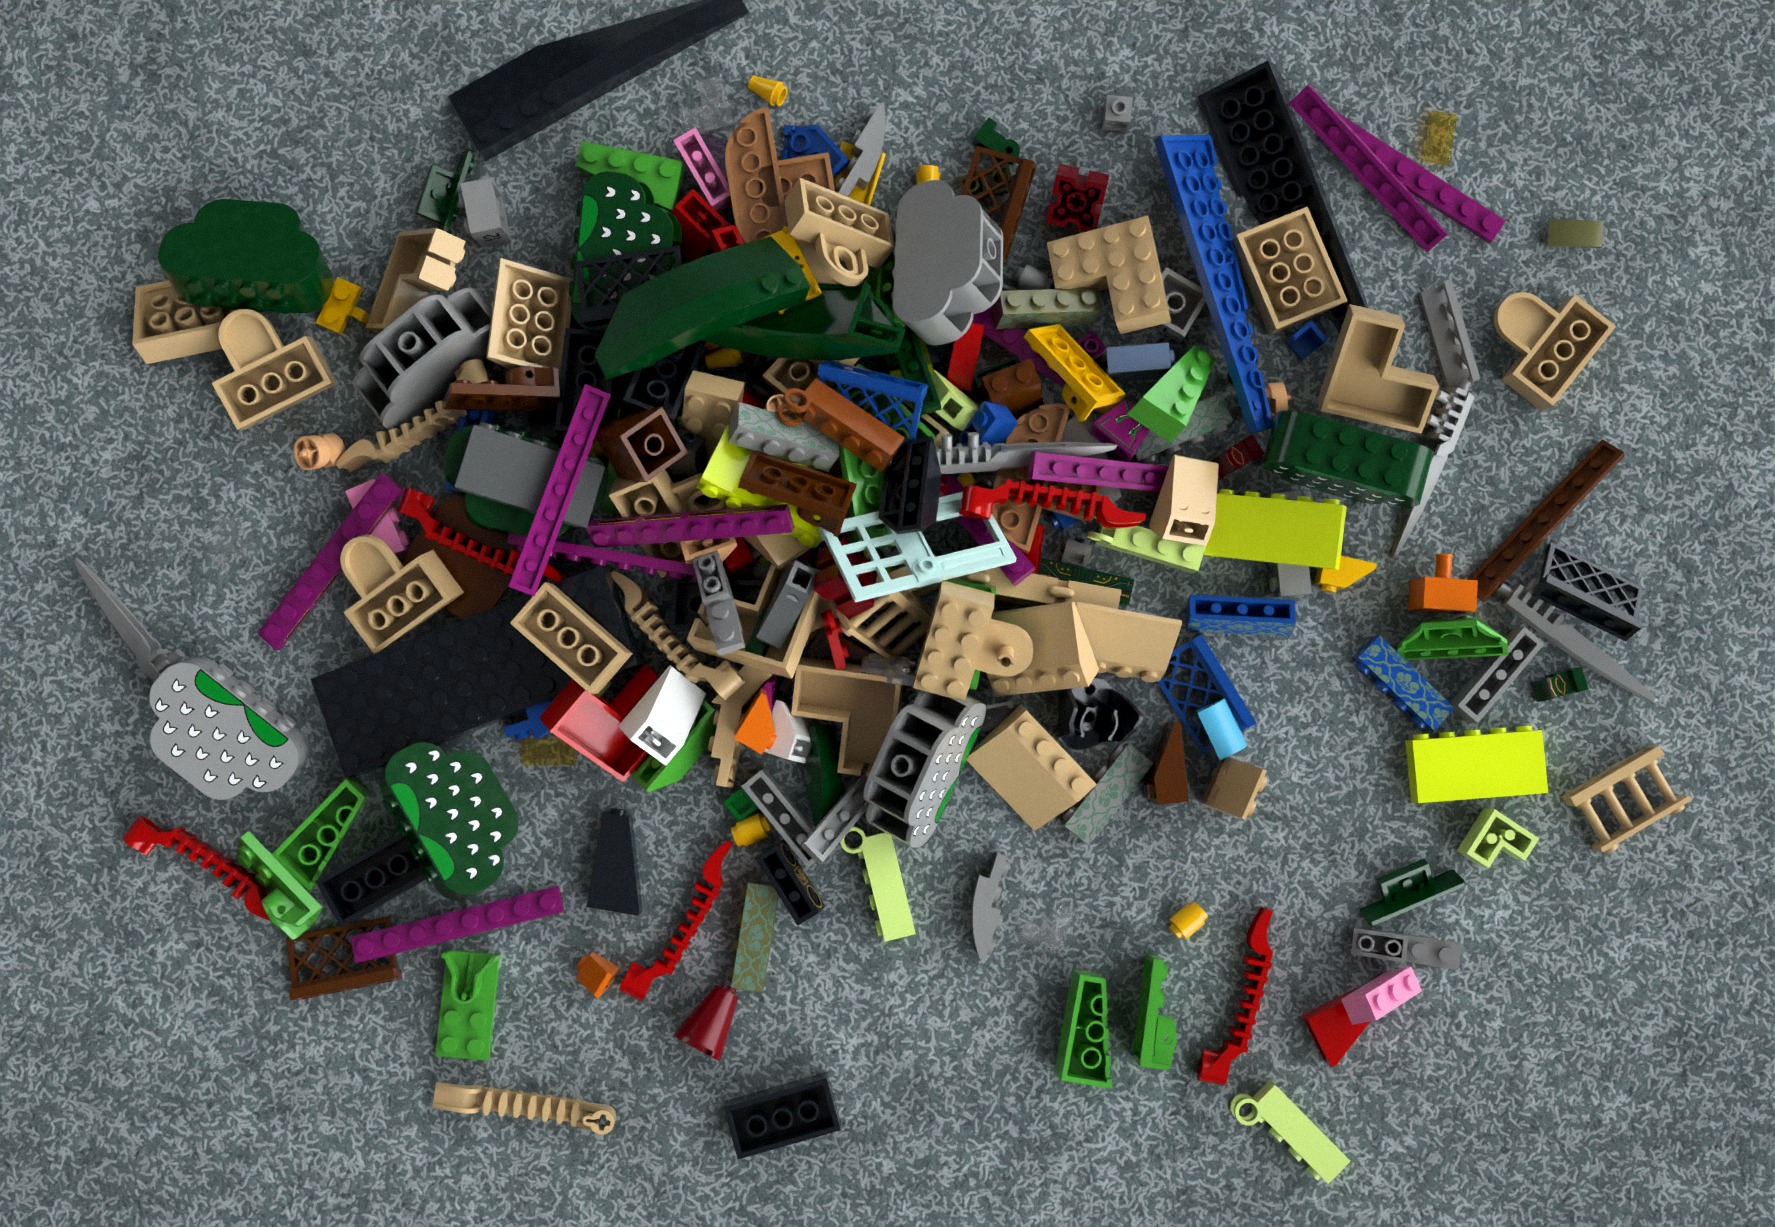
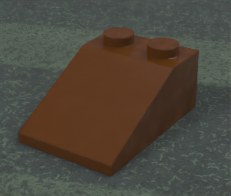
M1166 722L1152 760L1153 764L1146 776L1147 782L1143 783L1144 797L1149 798L1150 803L1157 805L1189 802L1181 723Z

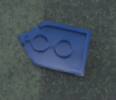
M784 125L783 136L785 138L781 160L829 152L833 180L848 167L850 160L819 125Z

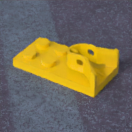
M1060 324L1029 329L1025 334L1024 338L1029 342L1032 350L1039 353L1047 362L1048 367L1056 371L1066 382L1061 391L1062 397L1068 407L1074 411L1078 421H1085L1092 410L1106 414L1125 397V392ZM1073 397H1076L1077 399L1076 404L1072 402Z

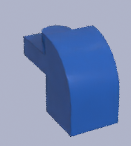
M553 701L526 710L528 720L504 727L506 737H515L517 741L530 737V731L533 732L535 739L546 737L550 731L539 717Z

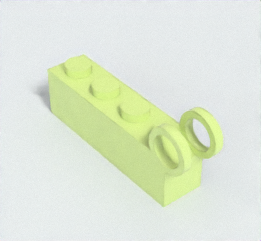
M1100 525L1098 533L1088 531L1087 538L1096 541V545L1190 573L1199 571L1206 547L1204 545L1162 539L1152 530L1140 526L1106 528Z
M853 826L849 832L856 831L862 836L861 845L856 848L847 846L845 836L840 841V844L846 852L858 853L859 859H865L867 869L862 871L865 884H871L873 894L868 895L872 911H878L879 920L875 921L878 936L883 935L886 942L916 934L892 836L884 831L866 836L862 828Z
M1271 1080L1253 1097L1242 1093L1232 1099L1230 1103L1231 1113L1241 1124L1250 1126L1258 1121L1262 1124L1266 1120L1272 1126L1269 1132L1280 1143L1285 1139L1290 1145L1287 1150L1298 1161L1303 1158L1309 1164L1306 1169L1317 1181L1322 1177L1329 1184L1350 1162ZM1245 1103H1252L1251 1112L1246 1116H1240V1107Z

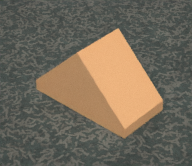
M735 537L680 541L687 564H693L692 559L714 551L719 552L723 562L737 547Z

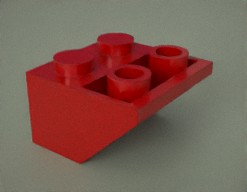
M694 189L671 212L681 224L683 234L681 254L689 262L710 255L714 251L709 244L712 230L730 226Z

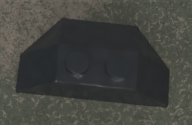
M932 436L907 440L903 445L904 449L896 455L884 472L878 518L897 534L923 531L937 520L942 476Z

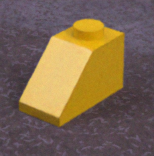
M1341 556L1339 570L1317 567L1314 584L1321 586V591L1336 593V590L1350 586L1375 570L1377 564Z

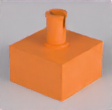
M1435 554V577L1425 576L1410 580L1408 611L1452 615L1476 612L1478 580L1451 578L1453 558L1451 554Z

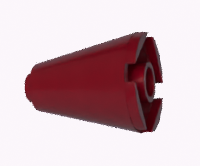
M722 983L721 987L715 985L675 1031L673 1036L720 1061L739 998L734 995L736 989L731 988L725 983Z

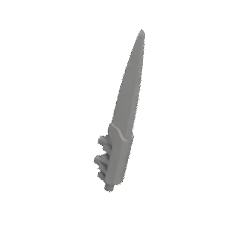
M1461 378L1458 387H1446L1445 391L1440 389L1437 391L1435 399L1444 404L1442 408H1437L1435 412L1439 417L1429 414L1426 421L1427 424L1434 427V430L1427 433L1426 437L1431 439V441L1425 443L1424 446L1433 451V457L1422 499L1418 506L1403 507L1391 558H1395L1408 539L1437 483L1448 455L1454 451L1475 398L1470 392H1467L1471 384L1469 379Z
M970 432L968 433V446H962L961 443H958L956 447H952V434H942V447L939 448L938 445H935L941 474L1029 467L1031 451L1087 457L1116 449L1117 444L1037 442L996 443L991 446L988 442H982V445H979V433Z
M75 557L74 564L101 610L135 655L137 662L155 682L165 669L177 664L185 656L184 653L176 649L168 656L170 653L168 649H162L161 644L156 638L151 636L115 593L90 568Z
M1531 579L1525 588L1521 584H1515L1512 588H1509L1506 584L1502 583L1496 590L1505 597L1502 601L1504 607L1565 653L1620 687L1652 703L1659 701L1629 672L1569 624H1562L1561 622L1565 617L1553 611L1556 608L1555 606L1547 602L1544 604L1543 600L1533 596V588L1539 583L1538 581Z

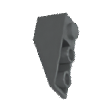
M796 560L784 569L757 632L756 639L778 650L782 647L811 593L815 574L818 571Z

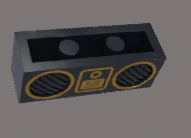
M784 839L756 857L757 862L797 926L818 914L825 907V904Z

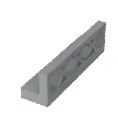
M1452 280L1444 282L1438 288L1420 292L1418 296L1445 388L1458 387L1461 378L1469 379L1471 384L1480 380Z

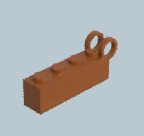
M817 378L805 391L797 388L787 390L783 397L784 403L778 407L776 412L780 422L790 427L800 425L802 420L806 421L880 472H883L905 439V437ZM790 395L801 397L798 405L790 401ZM790 409L794 411L798 419L790 420L786 418L782 410Z

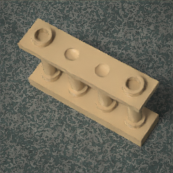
M878 577L877 581L879 583L882 582L880 577ZM907 589L875 597L874 607L851 619H848L839 611L836 614L842 622L839 624L840 628L848 637L853 635L882 655L888 664H895L903 670L906 665L899 655L927 633L933 609ZM887 601L889 603L894 601L890 608L866 628L861 625ZM907 611L908 614L881 637L875 635L900 612L904 613ZM921 622L918 627L894 647L889 645L892 640L911 624Z
M1659 745L1646 746L1561 796L1566 806L1581 808L1600 840L1590 846L1593 851L1609 853L1619 847L1618 843L1669 813L1676 814L1685 808L1684 805L1692 800L1689 795H1674L1657 766V759L1665 755ZM1641 768L1647 769L1666 801L1654 809L1634 778L1636 776L1635 772ZM1619 781L1625 782L1644 814L1632 822L1612 791L1614 789L1613 785ZM1597 794L1603 795L1622 827L1610 835L1590 804L1592 801L1590 798Z

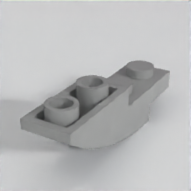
M879 103L876 110L872 108L869 110L863 121L867 125L863 131L858 129L851 141L854 145L851 154L854 157L847 167L850 173L846 179L841 177L835 187V191L841 195L849 197L855 185L865 190L875 171L885 135V109L881 103Z
M714 551L692 559L702 601L707 610L716 651L721 656L745 648L741 632L743 629L719 552Z
M999 852L995 853L988 876L978 873L972 898L971 922L974 944L979 959L984 961L986 955L991 956L995 940H992L995 930H1000L1004 917L1000 915L1001 909L992 905L993 901L998 902L1002 887L998 886L1001 876L1006 877L1010 862L1006 861L1007 856Z
M1354 927L1351 954L1459 970L1462 944L1433 939L1432 937Z

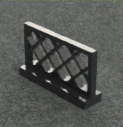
M673 246L576 261L582 311L579 312L581 323L586 327L609 324L619 304L610 299V297L619 285L627 292L630 291L621 283L630 270L641 278L634 287L636 288L648 281L647 278L655 267H658L664 273L667 272L666 269L658 264L664 255L674 254L675 264L671 269L681 266L680 247ZM646 258L652 264L642 276L633 269V266L639 259ZM620 262L626 268L616 280L607 271L613 263ZM595 266L600 272L594 281L589 283L584 279L583 268ZM604 275L615 282L606 295L596 288V285ZM593 290L604 297L598 306L588 307L587 298Z
M1553 542L1548 545L1539 583L1533 588V596L1625 642L1638 632L1642 626V620L1638 618L1644 591L1643 587ZM1553 555L1560 556L1564 563L1559 564ZM1576 566L1584 568L1588 575L1582 576ZM1568 568L1574 578L1568 579L1562 569ZM1555 572L1559 579L1549 575V573ZM1599 577L1606 579L1611 586L1606 588ZM1592 580L1597 590L1592 591L1586 581ZM1578 583L1582 591L1573 587L1572 584ZM1624 588L1634 593L1632 599L1627 597L1623 591ZM1615 591L1621 602L1615 603L1609 592ZM1601 595L1605 602L1596 598V596ZM1624 606L1628 613L1620 610L1619 607Z

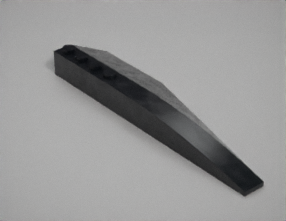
M700 0L534 47L448 97L484 160L488 161L745 16L749 11L742 0Z
M1266 61L1199 95L1198 99L1234 190L1239 197L1244 196L1248 204L1247 208L1261 225L1308 207L1347 298V302L1324 312L1340 334L1349 304L1368 308L1322 182L1293 109L1289 104L1290 101L1276 66L1272 62Z

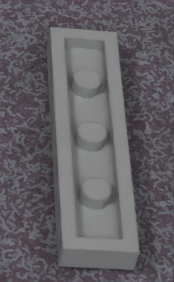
M867 771L863 772L801 843L800 846L818 864L824 862L868 809L869 802L865 801L863 796L864 787L868 779L866 777Z

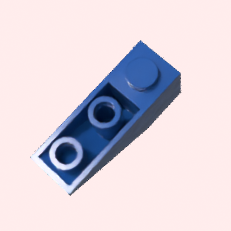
M984 401L952 447H956L958 443H961L962 446H968V433L970 432L979 433V445H982V442H988L991 446L996 443H1004L1018 422L1007 406ZM953 473L952 476L957 478L962 473Z

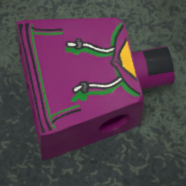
M1123 400L1095 421L1090 434L1101 443L1117 444L1116 449L1112 450V452L1123 461L1130 462L1150 429L1127 415L1134 406L1127 400Z

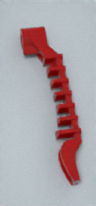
M1006 479L1001 486L993 490L972 485L964 486L959 514L962 516L989 520L993 505L1007 503L1008 497L1014 498L1013 504L1020 505L1024 495L1029 496L1028 506H1036L1037 498H1043L1042 507L1050 508L1052 500H1057L1056 509L1065 510L1066 502H1071L1069 514L1078 515L1080 504H1084L1083 521L1087 522L1092 521L1094 508L1097 506L1096 519L1100 525L1106 528L1138 526L1146 517L1144 513L1121 510L1112 503L1108 496L1097 495L1096 492L1070 491L1069 488L1065 487L1057 489L1052 485L1043 487L1038 483L1030 485L1025 484V481H1020L1019 483L1011 482V479Z
M405 488L397 512L419 520L426 532V538L433 541L437 540L443 546H450L451 550L459 553L463 552L467 557L476 558L478 562L489 564L491 568L502 570L504 574L512 576L521 553L520 551L512 549L507 564L504 565L502 564L506 554L504 549L497 548L494 558L491 559L489 556L492 547L483 544L480 553H478L476 550L479 541L470 538L467 547L463 546L466 534L457 532L454 541L450 540L454 528L444 525L443 529H441V522L436 520L430 512L435 498L411 488ZM547 563L542 576L556 582L565 580L559 571Z
M138 816L123 835L122 839L127 845L147 856L156 844L172 847L176 843L178 846L175 851L179 854H185L189 848L193 851L187 857L189 860L196 862L203 856L205 859L200 864L202 868L209 869L213 864L217 865L212 872L214 876L221 877L225 871L229 873L222 882L226 887H231L237 879L241 881L231 894L234 898L240 899L250 887L244 899L247 910L258 917L270 921L261 903V900L267 896L266 888L258 883L255 874L247 872L246 868L235 864L231 858L224 857L219 850L209 847L210 845L207 842H201L195 834L186 832L184 827H177L172 831H164L147 817Z
M727 840L705 862L702 871L703 877L707 882L714 885V888L696 881L693 889L707 895L708 898L704 901L696 896L692 897L690 904L701 908L699 913L687 910L685 917L693 921L692 925L689 926L681 922L677 930L686 935L684 938L673 934L669 941L678 946L677 950L674 951L665 946L662 955L665 956L664 960L657 959L654 965L649 968L632 962L620 985L619 991L643 1002L655 978L666 973L672 975L676 968L674 966L683 957L684 949H688L691 943L689 942L690 939L695 937L699 924L702 925L705 914L711 910L714 899L716 900L720 894L719 890L724 883L721 875L722 862L734 842Z
M1262 907L1258 911L1246 935L1248 946L1256 953L1261 954V957L1243 955V964L1257 966L1258 968L1256 972L1244 970L1243 973L1244 979L1253 980L1254 982L1252 986L1242 985L1241 992L1250 995L1248 1000H1238V1007L1245 1008V1013L1234 1012L1233 1020L1241 1022V1027L1230 1026L1229 1035H1233V1040H1224L1223 1046L1217 1052L1203 1049L1197 1069V1080L1224 1086L1227 1082L1231 1061L1243 1052L1248 1053V1040L1252 1039V1026L1256 1025V1012L1260 1010V998L1264 996V984L1268 982V970L1272 968L1271 959L1273 951L1267 942V928L1273 911L1268 908Z

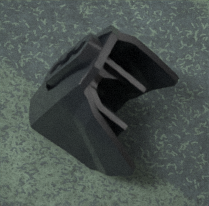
M1094 677L1086 692L1085 687L1063 689L1058 716L1057 738L1063 744L1075 750L1092 748L1105 742H1125L1137 731L1143 720V714L1123 694L1113 690L1105 679Z

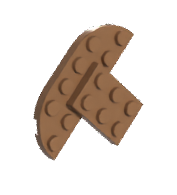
M769 107L761 108L748 114L740 121V124L730 135L725 150V166L735 224L745 243L762 239L783 230L784 226H788L784 200L799 178L835 192L829 152L777 160Z
M1046 404L1022 415L1017 420L1018 424L1007 438L1005 444L1061 442L1070 408L1065 404ZM1029 467L998 470L992 488L993 490L1001 486L1006 479H1011V482L1019 483L1020 481H1025V484L1030 485L1038 483L1043 487L1052 485L1057 489L1065 487L1069 488L1070 491L1083 490L1084 493L1096 492L1097 495H1100L1102 486L1027 478ZM1023 495L1022 504H1013L1014 498L1008 497L1007 503L993 505L991 512L999 527L1004 531L1005 538L1013 542L1021 552L1029 554L1042 508L1083 520L1085 505L1080 504L1079 514L1072 515L1069 514L1071 502H1066L1065 510L1056 509L1057 500H1052L1050 508L1042 507L1043 498H1037L1036 506H1028L1029 496Z

